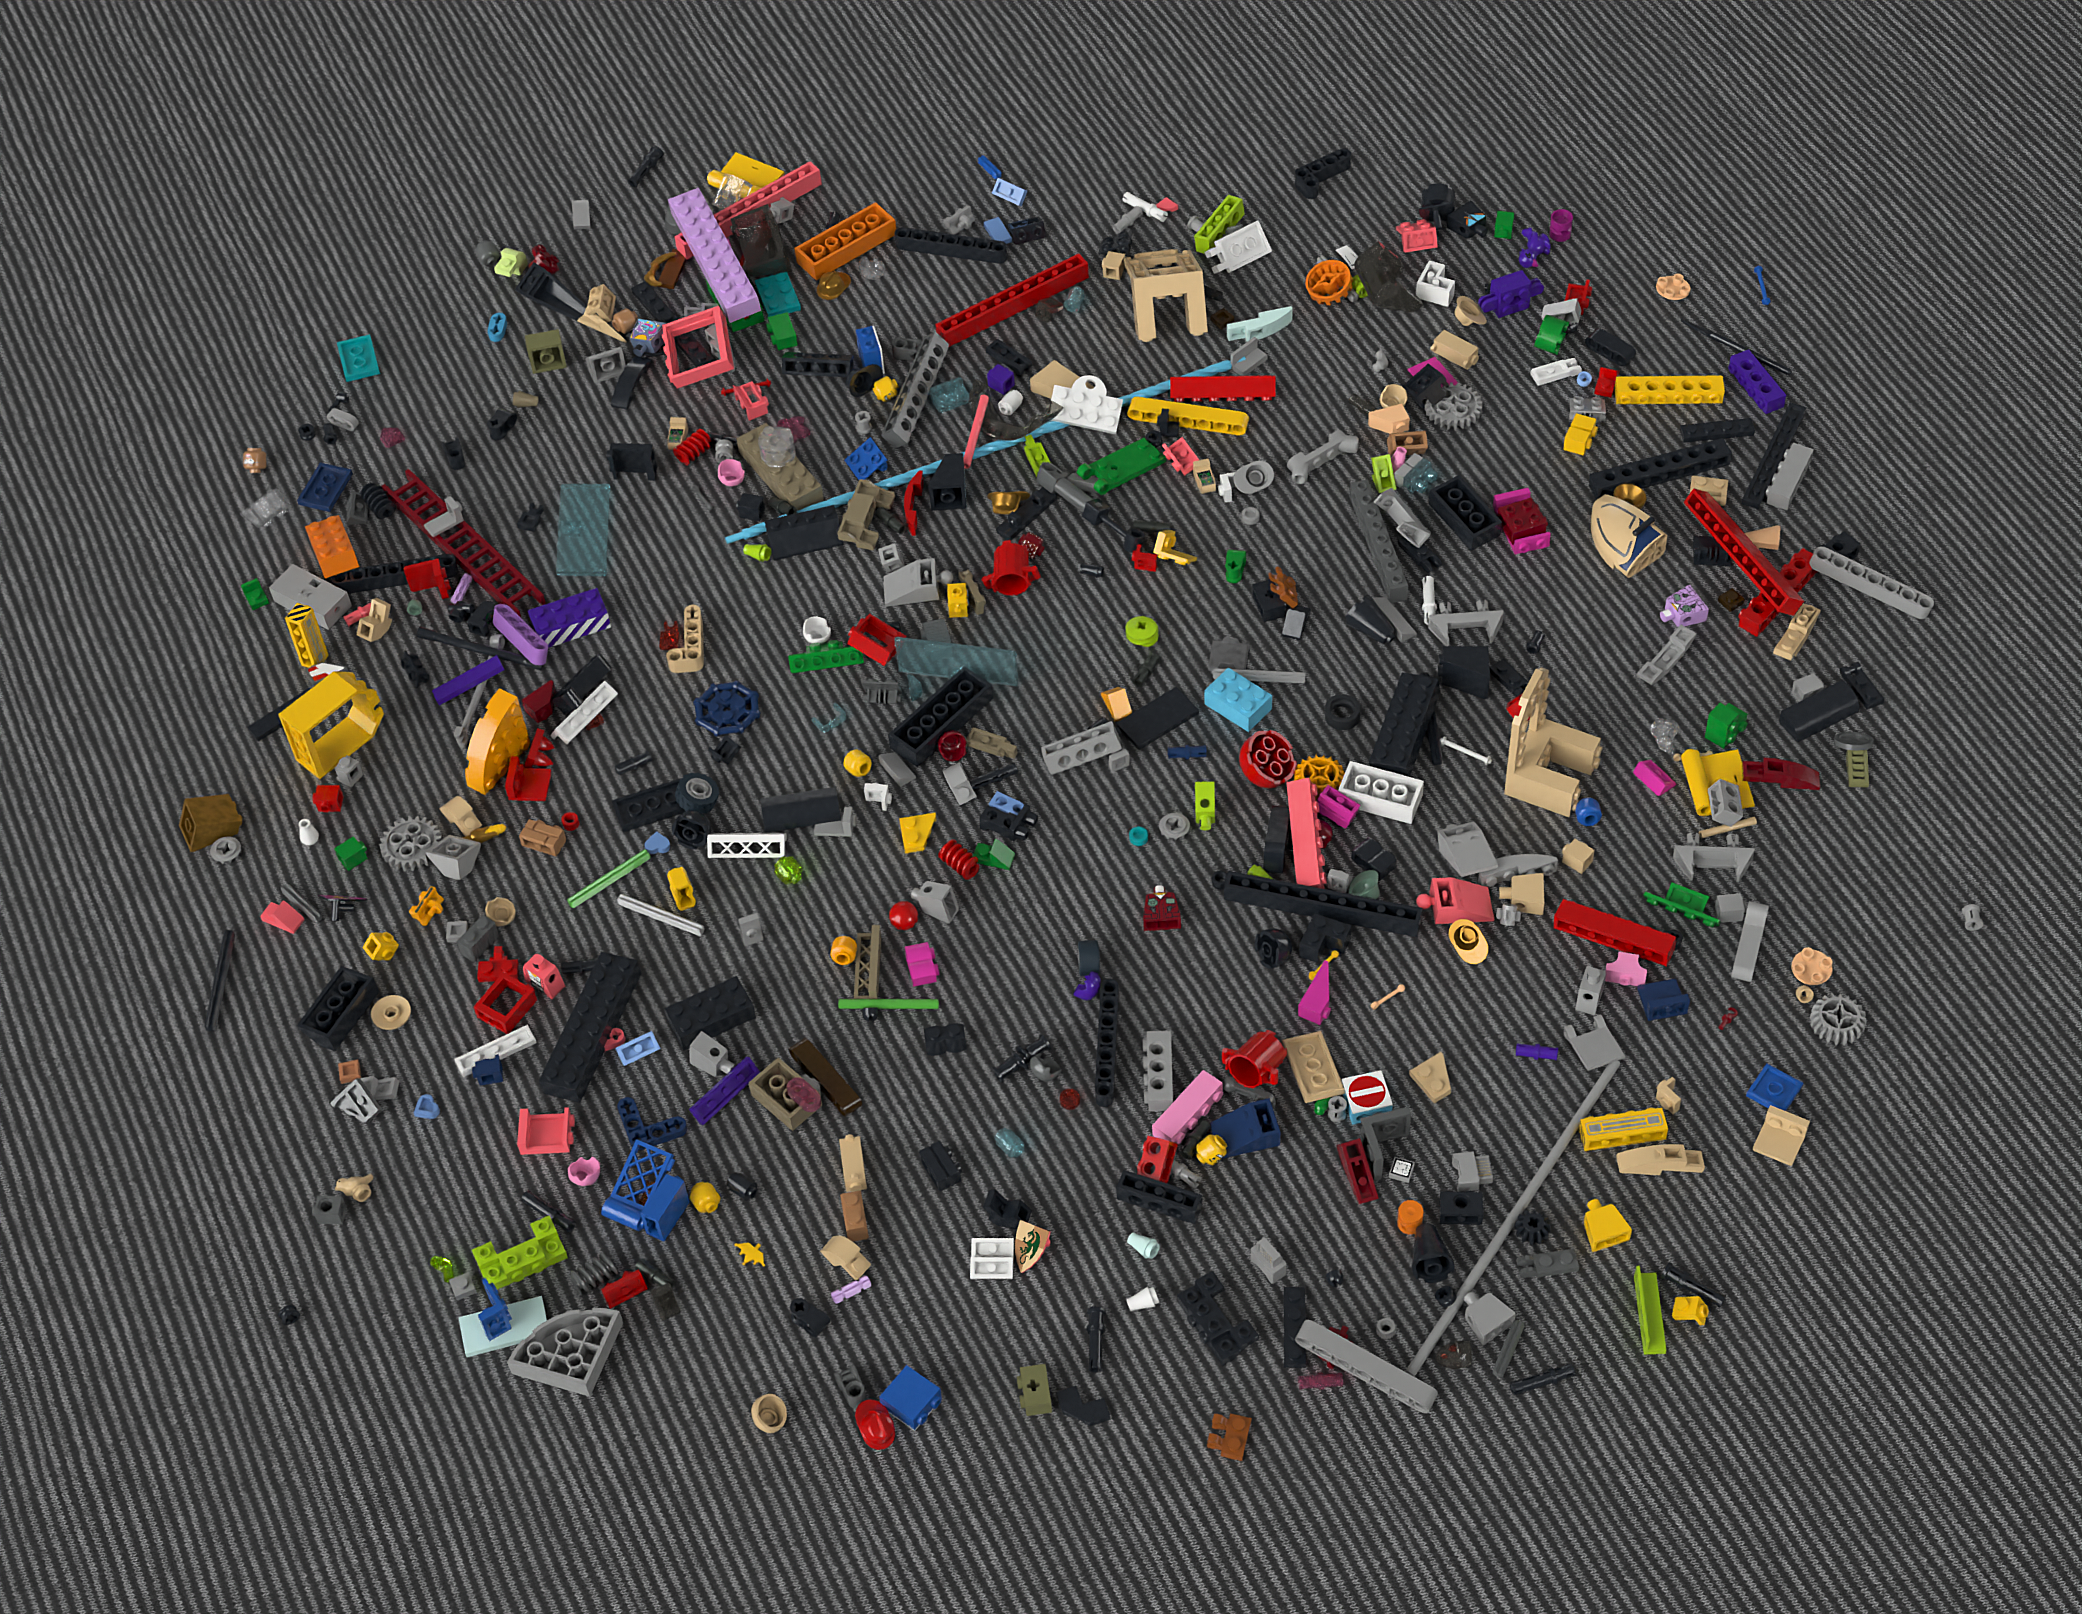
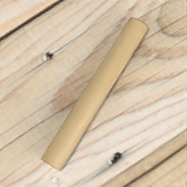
M1755 817L1743 819L1736 822L1732 827L1721 825L1699 831V836L1701 839L1755 825L1757 821Z

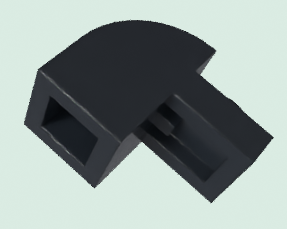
M996 1189L989 1190L983 1208L990 1214L989 1220L992 1223L1009 1229H1018L1020 1220L1028 1223L1032 1210L1021 1199L1007 1200Z

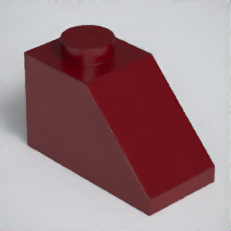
M552 680L522 699L525 712L538 724L553 714L554 703L551 699L556 694V689Z

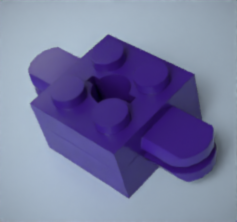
M1523 270L1491 280L1490 294L1481 296L1478 300V305L1484 313L1493 310L1498 318L1508 316L1529 308L1530 297L1541 294L1544 290V285L1538 278L1529 280Z

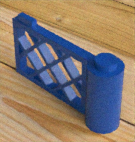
M636 1139L611 1196L603 1204L602 1216L636 1231L645 1229L640 1213L663 1180L666 1172L671 1171L675 1163L674 1155ZM639 1147H645L648 1156L638 1160L637 1151ZM659 1155L666 1156L664 1164L656 1167L653 1158ZM650 1159L653 1169L643 1173L640 1163ZM637 1165L640 1175L630 1179L628 1171L631 1167ZM655 1173V1183L647 1186L645 1176ZM641 1179L644 1188L634 1192L631 1183ZM628 1184L631 1194L625 1197L619 1196L618 1193L621 1187ZM646 1192L648 1199L645 1205L638 1204L636 1196Z

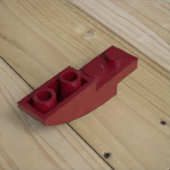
M1763 758V762H1742V781L1780 783V788L1820 790L1819 772L1805 765L1775 758Z

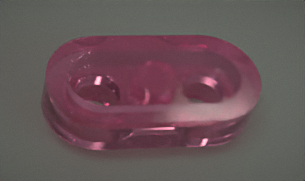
M793 1078L788 1082V1095L803 1110L814 1112L820 1108L821 1098L819 1093L804 1079Z

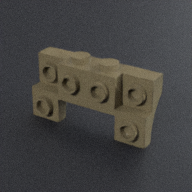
M860 479L852 499L848 501V509L846 513H843L842 523L838 530L839 540L854 542L858 548L874 550L879 539V533L868 530L876 508L891 509L896 497L895 492L880 488L871 481Z

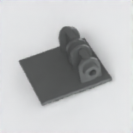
M866 679V681H861L867 693L864 694L863 700L867 701V703H877V693L879 704H881L882 693H884V704L886 702L888 704L901 702V695L898 694H903L899 683L895 680L887 679L885 682H877L876 679Z

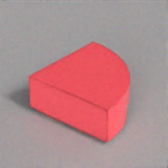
M1167 197L1156 204L1157 208L1163 211L1174 212L1178 210V205Z

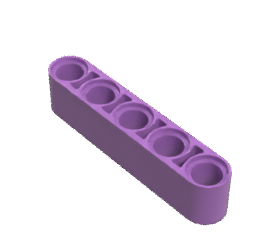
M495 605L493 625L531 663L544 665L547 660L548 644L508 605Z

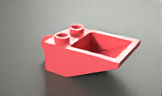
M1452 877L1432 878L1430 896L1421 894L1416 899L1417 906L1424 910L1432 905L1435 924L1454 923L1459 919H1468L1473 922L1494 921L1489 889L1482 885Z

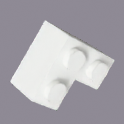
M1433 261L1427 263L1417 281L1416 298L1449 306L1454 297L1455 281L1444 278V264Z

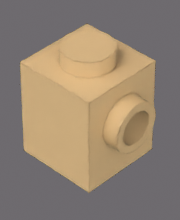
M1108 251L1106 258L1104 257L1102 260L1103 277L1120 280L1125 269V254Z
M1574 839L1563 848L1562 863L1582 874L1593 862L1594 850L1586 843Z

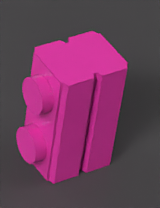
M1330 785L1326 786L1317 800L1319 813L1345 829L1353 821L1361 806Z

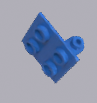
M871 437L844 460L858 480H865L877 469L880 471L887 470V458Z

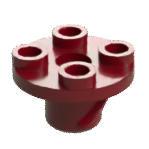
M542 244L532 248V254L535 259L529 263V268L535 262L552 274H556L559 271L557 265L559 260L555 255H550Z

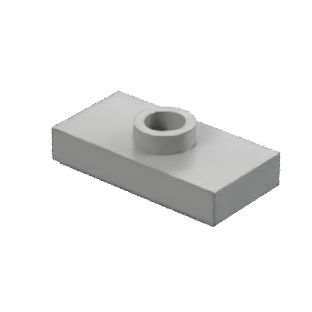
M757 913L738 919L745 946L763 941Z

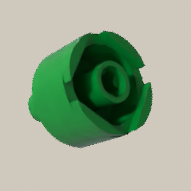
M1545 315L1534 347L1558 355L1561 347L1558 344L1563 343L1566 336L1564 332L1567 331L1569 322L1551 315Z

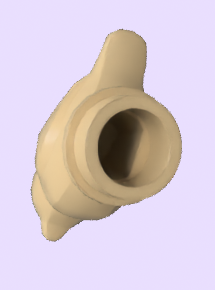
M369 1174L365 1177L357 1176L348 1179L340 1178L336 1183L335 1190L342 1191L345 1195L352 1196L355 1200L363 1202L371 1195L368 1183L373 1180V1175Z

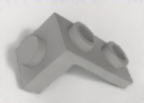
M451 496L444 499L448 512L424 524L425 529L432 537L464 521L461 513L463 510L461 504L458 501L455 502Z
M844 807L843 819L841 821L815 824L814 835L852 837L853 827L856 826L857 822L856 815H853L852 807Z

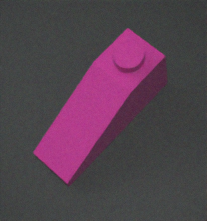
M1324 960L1298 1005V1016L1318 1025L1322 1023L1323 1019L1328 1018L1331 1008H1329V966L1326 960Z

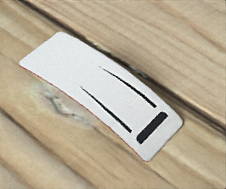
M1347 245L1335 250L1344 258L1351 269L1363 265L1358 256Z

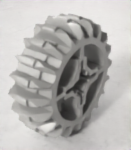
M1833 993L1829 998L1824 995L1822 1000L1818 999L1816 1005L1812 1007V1013L1810 1014L1811 1027L1814 1028V1034H1820V1039L1826 1038L1827 1044L1830 1041H1834L1835 1045L1841 1042L1844 1046L1847 1044V1041L1853 1043L1855 1039L1860 1038L1867 1022L1865 1011H1862V1005H1856V999L1851 1001L1849 995L1846 998H1843L1841 993L1838 997H1835Z

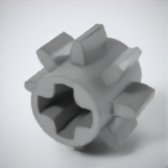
M1503 903L1502 908H1497L1496 917L1500 919V924L1515 926V921L1520 922L1521 912L1517 910V905Z

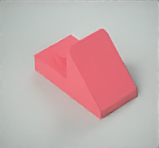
M282 901L280 905L271 902L260 916L262 921L292 934L296 932L305 920L302 915L285 901Z

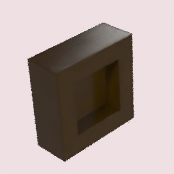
M1222 308L1210 316V321L1222 330L1227 327V324L1234 323L1235 317L1225 308Z
M1733 588L1718 596V602L1729 612L1743 605L1745 601Z

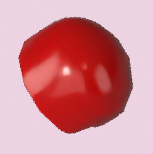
M900 901L894 904L889 912L890 923L898 930L912 928L918 921L916 907L908 901Z

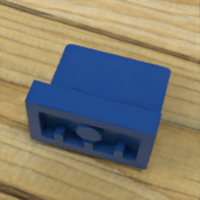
M484 1278L482 1282L493 1306L484 1309L482 1313L478 1314V1318L487 1339L491 1341L512 1329L509 1322L512 1320V1317L507 1310L508 1307L503 1298L500 1299L494 1283L489 1284L487 1279Z

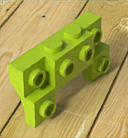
M550 1216L530 1224L535 1238L499 1254L496 1253L491 1241L472 1249L482 1276L487 1279L489 1284L493 1282L498 1290L513 1282H519L533 1273H539L545 1268L568 1258Z

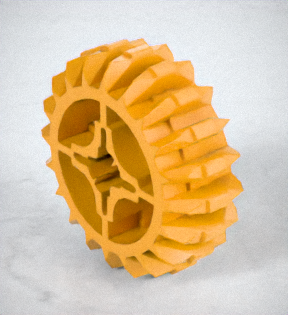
M1315 755L1314 758L1308 756L1307 761L1302 759L1301 764H1297L1294 781L1305 779L1308 775L1311 782L1317 786L1318 795H1315V800L1317 801L1327 785L1338 790L1345 773L1338 760L1333 761L1332 757L1327 759L1325 755L1322 757Z

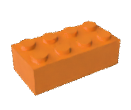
M339 515L330 516L325 520L312 522L305 526L324 578L359 567L355 552Z

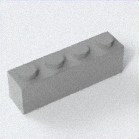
M1793 443L1790 449H1786L1783 458L1785 460L1780 461L1777 470L1779 472L1774 474L1771 482L1773 484L1772 486L1769 485L1765 495L1768 496L1767 504L1788 510L1811 463L1814 449Z

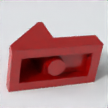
M1600 367L1594 394L1612 398L1616 377L1619 376L1620 371Z

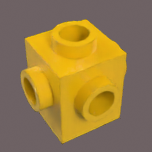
M371 932L362 948L372 960H391L399 944L390 933Z

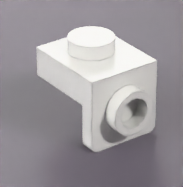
M1235 472L1220 475L1218 491L1220 496L1223 495L1224 502L1232 501L1231 488L1236 487L1234 484Z
M865 783L864 793L866 801L881 802L882 810L887 811V806L892 801V793H889L888 785Z

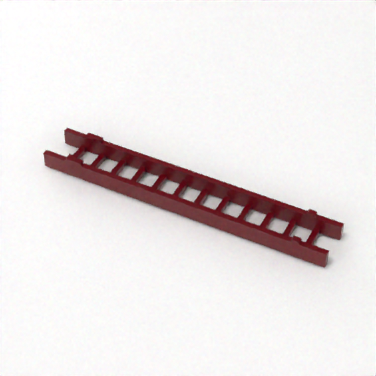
M409 469L405 470L409 482L393 492L386 484L381 486L396 508L403 512L446 554H452L455 557L456 563L466 573L471 575L472 579L492 596L498 604L508 605L520 617V611L513 603L526 594L529 597L535 598L541 605L546 604L544 594L465 521L456 525L461 530L445 540L439 534L432 537L425 529L424 524L448 512L446 503ZM414 486L419 490V492L405 501L398 497ZM423 496L430 500L414 511L409 507L410 504ZM434 505L440 510L426 520L418 516ZM465 534L471 539L457 549L449 545ZM475 544L481 548V550L467 559L460 555ZM485 554L492 558L477 569L471 565L472 562ZM496 563L502 568L488 579L481 575V573ZM507 573L513 578L498 589L492 585L493 582ZM517 583L523 588L509 599L502 595V593Z

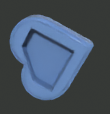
M657 831L645 842V849L649 854H656L657 852L666 853L671 847L669 840Z
M425 1094L418 1099L414 1111L415 1117L434 1119L440 1114L438 1104L434 1102L431 1095Z

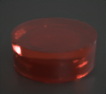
M1065 1089L1061 1092L1059 1096L1060 1105L1064 1109L1073 1110L1079 1106L1080 1095L1076 1090Z

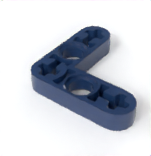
M626 1097L618 1102V1111L632 1148L637 1138H640L644 1143L656 1146L682 1137L687 1132L686 1121L679 1116L644 1127L636 1103L632 1098ZM626 1105L629 1106L631 1111V1114L627 1115L626 1109L624 1107ZM632 1120L638 1121L636 1127L631 1128L627 1125ZM679 1124L680 1129H676L675 1125ZM656 1130L664 1132L660 1137H654L653 1133ZM640 1146L639 1149H638V1151L644 1150V1149H646V1148Z

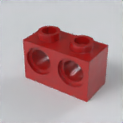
M1147 1136V1140L1143 1144L1142 1158L1137 1165V1174L1168 1183L1178 1144ZM1160 1145V1152L1156 1154V1148ZM1155 1165V1171L1151 1174V1167Z

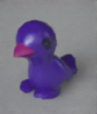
M1531 227L1525 228L1521 233L1528 239V249H1522L1519 252V263L1524 268L1538 267L1537 256L1541 253L1548 255L1551 244L1546 234L1542 233L1538 236V233L1533 231Z

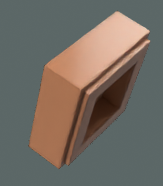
M358 1060L338 1064L341 1084L353 1082L355 1079L361 1078Z

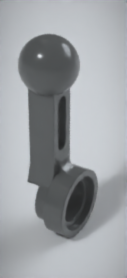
M1227 1076L1222 1080L1224 1091L1229 1093L1236 1092L1253 1098L1255 1101L1270 1098L1272 1108L1274 1109L1276 1099L1270 1092L1257 1087H1244L1236 1082L1232 1076Z

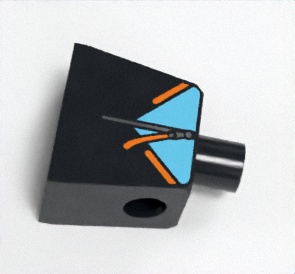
M1471 200L1447 215V228L1466 239H1470L1476 234L1484 237L1488 233V229L1485 227L1486 215Z

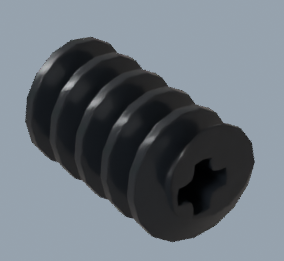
M369 482L361 489V498L364 499V502L378 519L388 518L395 512V504L389 499V496L380 485Z

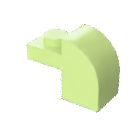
M505 248L501 251L502 258L494 269L495 273L511 277L512 274L521 275L528 265L524 252Z

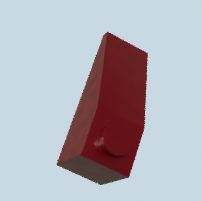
M1361 1139L1336 1145L1343 1169L1358 1205L1379 1199Z

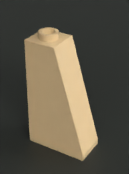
M1054 360L1030 379L1031 391L1052 399L1054 385L1072 388L1074 382L1080 377ZM1088 382L1085 384L1088 389L1094 388V386Z

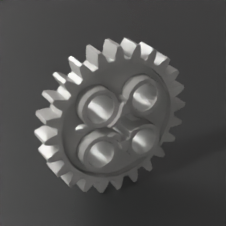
M1450 382L1448 388L1443 386L1442 389L1445 391L1446 396L1435 406L1425 398L1426 416H1429L1430 421L1434 420L1435 425L1441 423V428L1447 425V429H1450L1451 426L1455 430L1457 426L1464 429V424L1470 426L1471 422L1475 423L1476 418L1479 419L1482 413L1481 396H1477V391L1472 392V387L1466 389V384L1461 387L1460 383L1454 386Z
M409 816L408 821L401 818V823L395 821L394 827L388 826L389 832H383L384 837L380 838L382 844H379L382 857H384L386 863L389 862L390 867L395 865L397 870L403 867L404 871L410 867L414 871L415 866L422 869L421 864L429 865L428 860L430 859L426 855V851L442 840L441 832L438 826L433 824L432 820L427 822L426 817H424L420 821L419 816L412 820L411 816Z

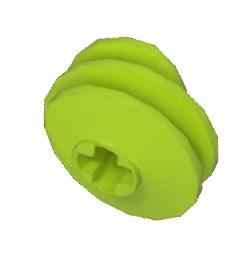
M1137 616L1127 622L1125 626L1126 637L1131 643L1150 647L1158 641V625L1151 618Z

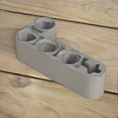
M1749 901L1731 978L1751 982L1769 905Z

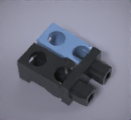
M997 791L989 802V806L987 805L979 817L980 829L984 831L992 830L1013 842L1016 838L1026 840L1030 829L1024 826L1028 824L1035 827L1038 822V815L1030 811V805H1024L1020 801Z

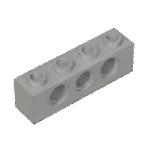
M1111 721L1045 745L1041 749L1043 759L1052 775L1098 759L1104 755L1115 753L1121 750L1122 746L1120 737Z
M1147 1031V1039H1143V1051H1147V1056H1143V1068L1148 1069V1074H1144V1086H1148V1091H1144V1104H1148L1149 1111H1166L1173 1103L1171 1031Z

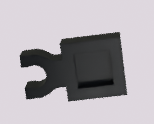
M530 503L529 511H524L517 523L518 529L535 532L541 521L540 515L544 512L543 505H539V508L535 509L534 503Z

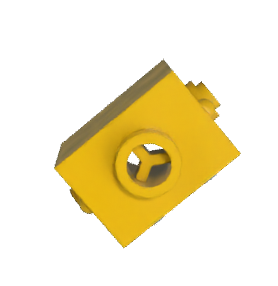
M966 583L947 584L949 617H968L967 607L969 601Z

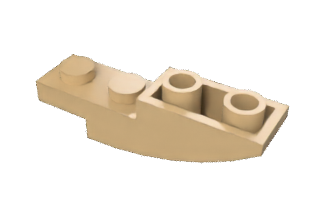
M1803 603L1791 620L1789 628L1776 645L1773 654L1788 660L1796 656L1809 636L1821 610Z
M1679 1144L1640 1147L1620 1152L1616 1155L1620 1173L1660 1175L1662 1170L1703 1173L1705 1169L1701 1151L1685 1150L1684 1145Z

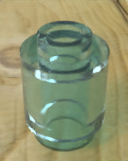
M1073 287L1069 290L1064 302V307L1069 312H1078L1085 298L1084 291L1079 287Z
M1002 1128L996 1133L994 1137L996 1144L1009 1158L1018 1157L1023 1153L1024 1142L1012 1130Z

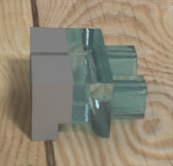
M1414 453L1394 473L1395 484L1399 488L1402 485L1405 486L1411 494L1415 490L1423 493L1428 486L1425 480L1433 483L1437 479L1438 472L1431 469V462Z

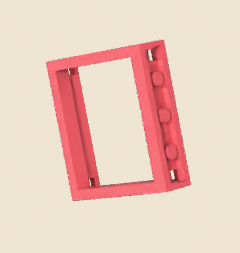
M720 306L662 325V339L665 342L663 349L667 356L665 362L669 369L667 375L670 378V383H673L676 388L734 369L726 316ZM715 323L721 359L680 373L674 337Z

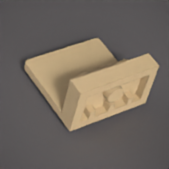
M1770 1105L1763 1127L1753 1146V1151L1792 1166L1807 1134L1810 1121Z

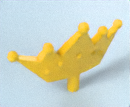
M750 1243L734 1244L741 1249L740 1255L745 1254L742 1265L754 1260L753 1265L760 1262L762 1266H765L763 1253L758 1250L761 1244L758 1243L755 1247Z

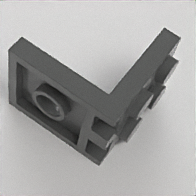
M1399 1107L1384 1113L1377 1112L1360 1119L1362 1123L1360 1127L1362 1137L1359 1138L1361 1139L1374 1181L1382 1179L1383 1155L1378 1142L1409 1135L1411 1121L1409 1107Z

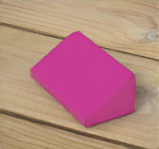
M1652 760L1640 761L1633 771L1657 796L1664 794L1676 785V782Z

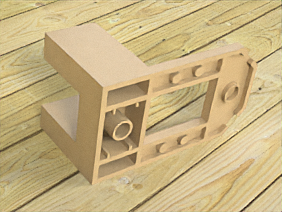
M1177 249L1134 254L1133 259L1131 257L1124 258V266L1131 278L1135 330L1139 340L1149 342L1152 341V338H1156L1153 297L1155 299H1163L1167 295L1180 297L1184 294L1186 325L1190 334L1200 336L1204 334L1203 332H1208L1203 272L1191 250H1184L1183 253H1178ZM1175 262H1176L1177 265H1178V266H1175V267H1166V268L1149 269V270L1146 269V268H1154L1155 265H1158V264H1162V266H1171L1172 263H1175Z
M1541 667L1540 669H1535L1518 704L1522 706L1519 716L1515 715L1512 722L1504 794L1570 817L1579 801L1578 798L1581 793V789H1579L1580 780L1546 768L1551 761L1591 775L1593 770L1597 769L1600 764L1601 738L1545 719L1546 715L1544 712L1547 708L1545 701L1549 694L1547 688L1550 684V678H1548L1549 670ZM1530 717L1529 730L1526 733L1525 730L1528 726V718Z

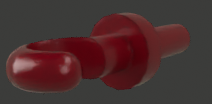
M1728 1008V1010L1733 1011L1735 1014L1728 1013L1722 1016V1022L1719 1025L1720 1030H1723L1726 1024L1731 1023L1732 1018L1738 1015L1735 1008Z

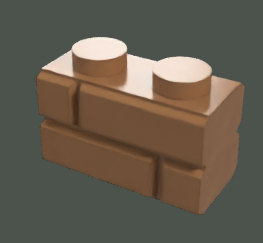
M1426 431L1390 433L1387 439L1388 454L1392 456L1397 447L1405 448L1407 450L1406 455H1413L1414 453L1424 454L1428 448Z
M529 819L519 835L522 846L557 857L566 842V836L561 827L546 825L541 820L534 821Z
M861 1191L841 1194L848 1239L853 1242L869 1238Z

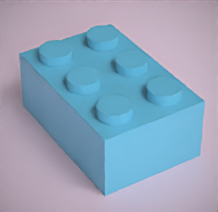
M1227 668L1204 690L1205 705L1247 732L1272 710V695L1230 668Z

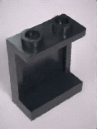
M611 443L610 450H607L606 458L607 461H610L609 471L612 473L613 479L618 478L619 472L647 473L648 481H655L658 466L653 444Z

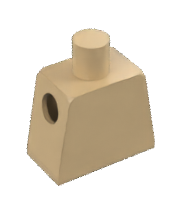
M1543 873L1513 876L1511 878V887H1499V899H1511V904L1517 905V910L1520 912L1543 915Z

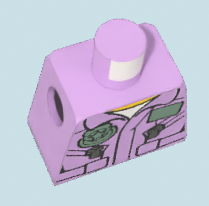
M1688 585L1666 599L1665 610L1660 612V617L1663 622L1673 620L1677 627L1680 625L1688 626L1706 621L1708 607L1693 588Z

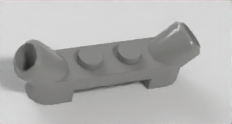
M1337 430L1329 435L1328 443L1306 456L1302 452L1294 455L1287 463V468L1292 472V481L1297 484H1304L1307 482L1308 472L1319 468L1322 464L1334 459L1342 452L1356 453L1358 451L1359 438L1346 435L1343 431Z

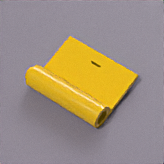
M735 152L721 172L712 170L709 172L707 180L708 184L745 198L781 178L785 173L780 169Z
M1688 749L1681 755L1696 812L1699 816L1712 815L1708 788L1719 779L1739 786L1742 809L1755 807L1748 781H1742V761L1738 749L1702 757L1698 750Z

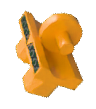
M432 886L428 891L421 892L419 895L420 903L418 906H412L409 910L411 916L414 919H418L423 926H427L435 913L441 914L443 911L441 903L444 899L437 893V889Z

